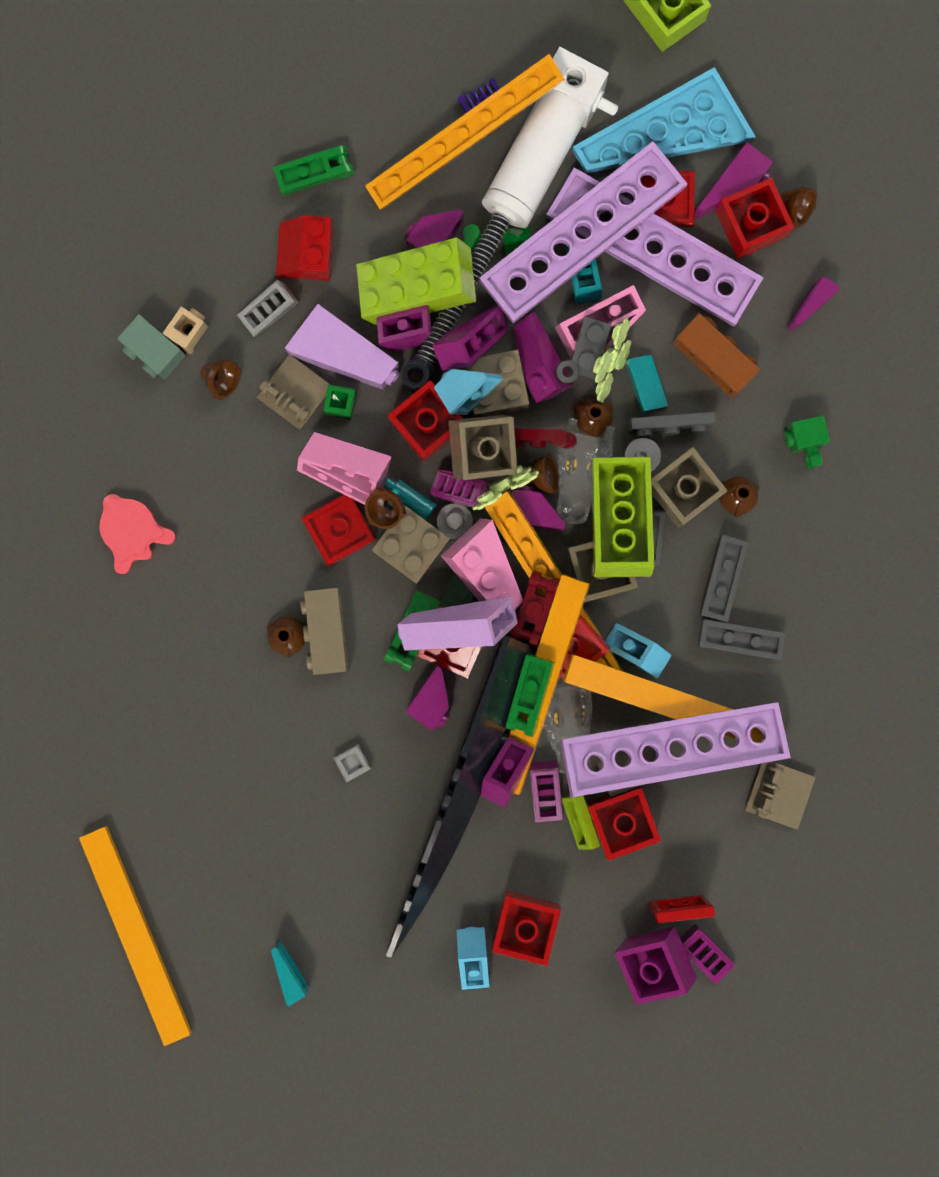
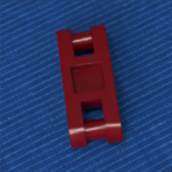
M514 428L516 448L523 447L525 443H529V447L546 448V443L565 449H572L577 443V438L573 433L561 429Z
M536 570L532 572L517 617L518 623L513 627L510 638L517 641L521 639L529 642V646L538 647L560 579L555 577L549 579L542 576V573ZM538 587L547 589L546 596L536 594ZM526 621L535 624L533 632L524 629Z

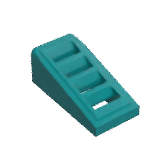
M568 246L565 247L566 255L569 253ZM596 259L588 264L590 268L582 269L571 278L576 304L602 299V286ZM592 276V279L578 281L579 278Z
M279 941L271 949V954L285 1003L289 1007L306 996L309 985L283 943Z

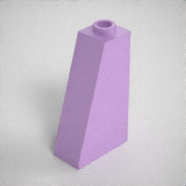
M319 304L316 305L285 347L287 353L296 359L384 390L387 384L392 386L400 374L397 361Z
M503 597L411 613L397 625L404 650L494 646L518 622L512 597Z

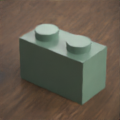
M140 314L135 317L117 338L124 345L121 350L133 361L136 357L142 360L144 364L141 368L153 378L158 374L165 380L186 357L176 345Z

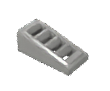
M276 280L238 313L237 316L253 337H256L293 309L299 301L283 281ZM278 292L285 298L286 301L284 303L276 295ZM269 299L276 305L277 309L275 311L267 302ZM262 306L269 316L265 318L258 307ZM253 312L261 323L256 325L249 314Z

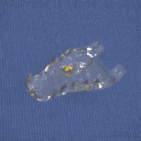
M568 419L565 431L573 433L577 438V443L572 449L559 447L557 454L559 474L557 514L564 522L581 524L586 521L592 503L593 458H612L615 427L606 426L604 437L599 438L576 433L577 419Z
M567 683L557 684L543 728L547 731V739L550 741L552 750L556 751L559 765L558 771L566 774L560 740L590 735L593 715L592 692ZM589 757L588 760H587V766H588L589 769H590V757Z

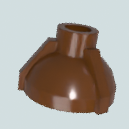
M800 187L788 192L784 191L780 196L795 228L796 226H803L816 208L817 192L815 189Z
M223 359L215 361L213 364H205L201 368L200 375L205 380L206 386L213 397L223 400V398L230 396L235 391L239 383L241 368H238L235 362Z
M589 397L582 400L573 409L575 411L574 420L576 426L584 434L597 438L612 423L613 412L611 407L613 405L605 400L603 403H599L597 397ZM598 409L600 416L593 417L590 411Z
M551 454L543 455L535 461L530 471L531 473L538 470V477L531 480L526 486L535 487L542 492L550 494L560 492V477L556 463Z
M735 476L727 481H722L727 492L719 497V500L727 512L734 514V517H740V515L748 513L755 507L758 501V489H760L758 484L755 485L750 479L743 476ZM739 489H744L746 491V498H741L739 496Z
M382 487L376 488L365 502V513L371 526L375 525L382 529H390L406 517V510L400 497ZM388 500L393 502L394 507L388 504Z
M281 617L272 624H268L267 639L270 647L275 652L284 655V657H291L292 654L299 652L305 645L303 626H306L305 623H301L293 617ZM284 630L289 633V638L286 641L280 639V633Z

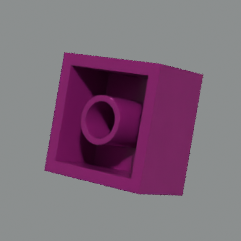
M675 926L625 938L615 951L636 1005L687 994L697 979Z

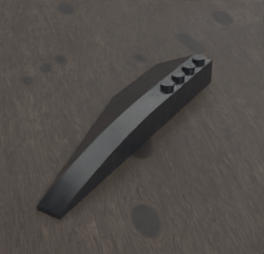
M504 636L500 642L386 953V956L390 958L421 914L449 865L480 798L483 779L493 764L498 748L502 749L508 738L509 733L504 731L525 656L528 653L536 655L533 654L534 647L513 638Z

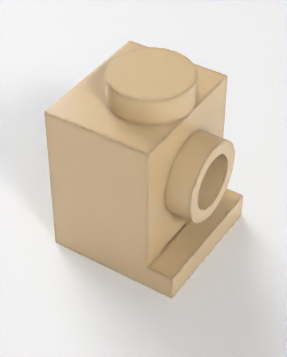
M181 306L162 334L191 355L194 351L193 348L208 326L204 322L205 317L193 308L188 311ZM193 327L188 335L185 334L186 328Z

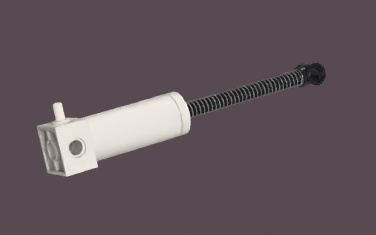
M560 46L553 60L565 81L535 102L481 201L487 211L492 214V220H489V224L486 225L487 229H484V234L479 239L480 243L476 244L477 247L471 253L474 284L476 285L480 275H483L482 272L485 271V266H488L487 262H490V257H493L492 253L496 252L497 244L501 243L500 238H503L502 235L505 234V229H508L507 226L526 228L530 223L581 127H587L598 108L612 116L616 114L619 108L618 105L603 98L609 72ZM465 304L441 310L442 312L437 317L438 320L431 327V334L424 341V345H421L422 349L418 350L419 354L413 356L411 361L404 365L401 372L402 380L410 392L415 393L430 381V376L434 370L432 363H435L434 360L436 358L433 344L445 333L452 330V327L455 326V321L457 322V318L460 317V312H463L462 308H465ZM413 371H420L424 375L423 379L416 383L411 382L408 377Z

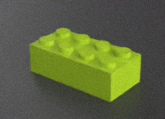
M623 0L662 52L704 23L711 8L708 0Z
M457 237L356 264L361 317L377 325V317L424 305L429 306V313L476 302L471 247Z
M650 457L593 458L591 471L594 577H651L654 570Z

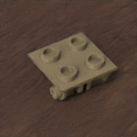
M289 354L269 381L265 380L261 384L259 389L262 391L256 398L301 430L325 399L329 383Z
M775 762L761 763L745 811L798 830L816 777Z

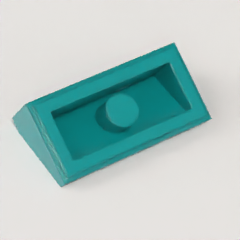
M652 355L627 360L625 365L641 414L644 415L668 407Z

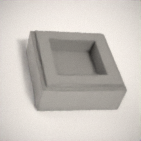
M359 744L333 758L346 782L371 769Z

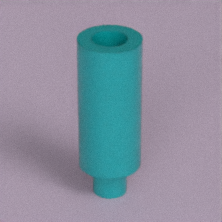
M388 478L383 485L387 490L394 492L400 497L403 506H407L425 521L437 505L402 480L395 482Z

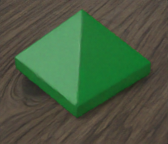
M529 226L526 228L505 229V234H503L505 257L531 237Z

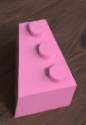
M634 285L560 323L555 329L571 358L583 317L611 324L604 354L614 344L612 333L616 324H621L624 318H628L631 326L646 309Z
M314 432L298 457L297 471L365 505L367 498L374 490L383 487L392 456Z
M480 518L441 557L479 602L512 597L514 609H516L523 603V598L492 520Z

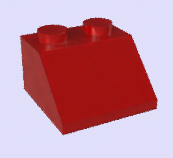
M303 215L280 222L276 278L331 281L334 225L331 217Z

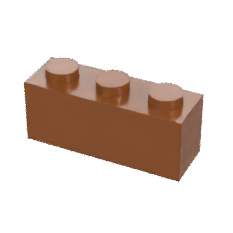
M699 313L676 337L672 344L733 399L760 369L756 366L757 362L752 356L747 353L743 354L736 348L737 344L730 336H723L716 329L717 325L712 319L707 316L703 317Z

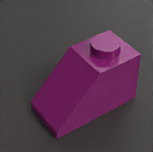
M454 210L421 217L417 224L412 223L405 234L407 249L411 250L453 239L464 222V212Z
M424 305L377 317L378 343L393 353L419 347L431 334L429 306Z
M522 486L518 490H512V496L533 528L555 531L564 530V521L540 492H535L534 487Z
M439 666L435 668L406 710L407 714L432 731H434L436 726L442 729L451 716L447 713L449 709L443 669Z
M508 737L483 779L481 796L506 808L520 784L534 748Z

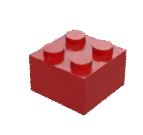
M772 177L721 199L715 209L716 215L737 259L787 238L795 228Z
M431 380L387 415L389 422L423 463L450 442L449 421L463 419L459 414H450L434 389L435 385Z
M637 787L612 797L606 795L586 803L604 856L608 861L661 842L642 787Z
M505 890L491 943L492 952L548 966L561 913L560 905Z

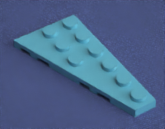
M714 67L573 146L572 151L585 174L621 167L652 141L666 158L751 142L754 141L756 136Z

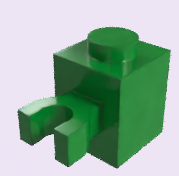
M824 415L791 422L785 427L786 431L783 432V439L786 447H790L791 454L804 451L807 469L822 465L823 462L818 448L830 443Z

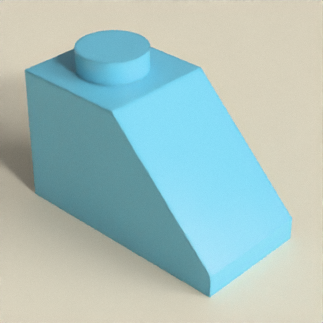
M451 369L442 375L441 380L434 386V389L450 414L467 415L503 378L499 374Z
M618 623L614 625L605 640L612 653L657 679L672 656L655 642Z
M467 927L465 929H457L458 962L462 990L489 988L485 928Z

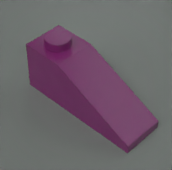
M746 143L698 206L694 217L698 220L714 212L721 199L769 179L772 173L768 170L773 161L749 143Z
M496 305L450 330L433 344L435 356L442 370L470 367L508 331L500 306Z
M531 313L516 324L513 329L524 380L536 403L552 399L573 386V382L563 383L557 378L556 368L561 363V360L536 313ZM564 367L562 373L565 377H569Z

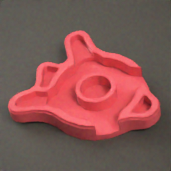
M110 494L104 498V510L100 519L99 529L105 544L113 552L115 558L114 569L117 573L127 574L135 561L151 559L153 556L150 548L152 543L171 545L175 542V532L160 526L154 514L143 503L133 499H124L116 494Z

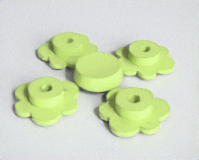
M624 318L621 324L617 323L613 330L612 339L614 340L615 348H608L603 356L598 357L595 362L593 372L597 374L595 382L598 383L595 393L598 394L597 401L599 403H603L610 393L613 382L612 373L610 372L614 368L616 370L622 369L629 356L631 341L627 340L622 345L630 327L628 318Z
M521 465L517 466V474L502 476L489 484L486 492L477 497L478 503L472 506V509L480 510L496 502L502 496V493L509 488L513 490L528 484L531 480L538 477V470L530 473L532 470L531 466L527 468H522Z

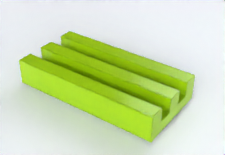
M570 793L562 796L561 799L578 849L593 850L600 847L584 796L571 798Z

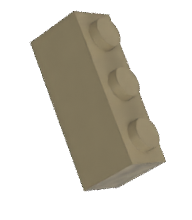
M330 588L304 591L305 598L300 599L302 615H307L308 625L303 626L305 642L310 643L311 653H306L308 670H312L313 675L349 671L340 589Z

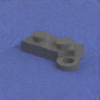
M583 317L571 360L561 362L556 368L557 378L561 382H573L577 379L578 375L595 380L597 374L593 372L594 365L598 357L603 355L611 324ZM566 366L572 369L570 377H565L562 373L563 368Z

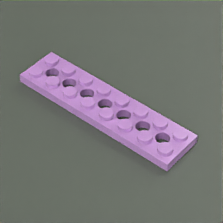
M652 141L483 274L479 281L511 322L515 323L684 190L687 183ZM645 175L652 176L655 179V185L651 188L644 187L640 181L641 177ZM623 192H628L632 194L634 202L624 205L619 201V195ZM601 209H607L611 212L612 219L608 222H602L598 219L597 212ZM580 226H585L590 230L591 235L587 239H580L576 236L575 230ZM558 243H564L568 246L569 253L565 256H558L553 250L554 246ZM542 260L547 264L548 268L544 273H536L532 269L533 262ZM515 277H520L524 279L526 286L524 289L516 291L511 288L510 281Z
M574 167L547 212L546 218L552 221L600 182ZM621 194L619 195V201L622 204L629 205L633 203L630 199ZM601 209L597 212V217L599 219L601 215L611 214V212L607 209ZM654 213L635 227L638 232V237L635 240H628L623 237L605 251L733 327L737 324L764 278ZM580 226L575 230V234L582 239H587L591 235L590 230L585 226ZM650 241L659 242L662 247L661 252L658 254L650 253L647 250V243ZM673 255H681L685 259V265L681 268L674 267L670 261ZM698 268L705 269L709 275L708 280L704 282L698 281L694 276V271ZM721 282L729 283L732 287V293L730 295H722L718 291V284Z
M778 702L560 740L571 798L791 758ZM753 727L758 728L762 733V740L759 743L754 742L750 737V731ZM726 732L732 733L736 738L733 748L726 746L723 737ZM699 737H705L709 742V749L705 753L697 748ZM673 741L680 743L683 752L680 757H674L670 753L669 747ZM645 746H650L655 750L656 757L654 761L648 762L643 758L642 751ZM618 751H623L628 755L629 761L625 767H620L615 762V754ZM592 755L597 756L601 761V768L597 772L591 771L587 766V760Z

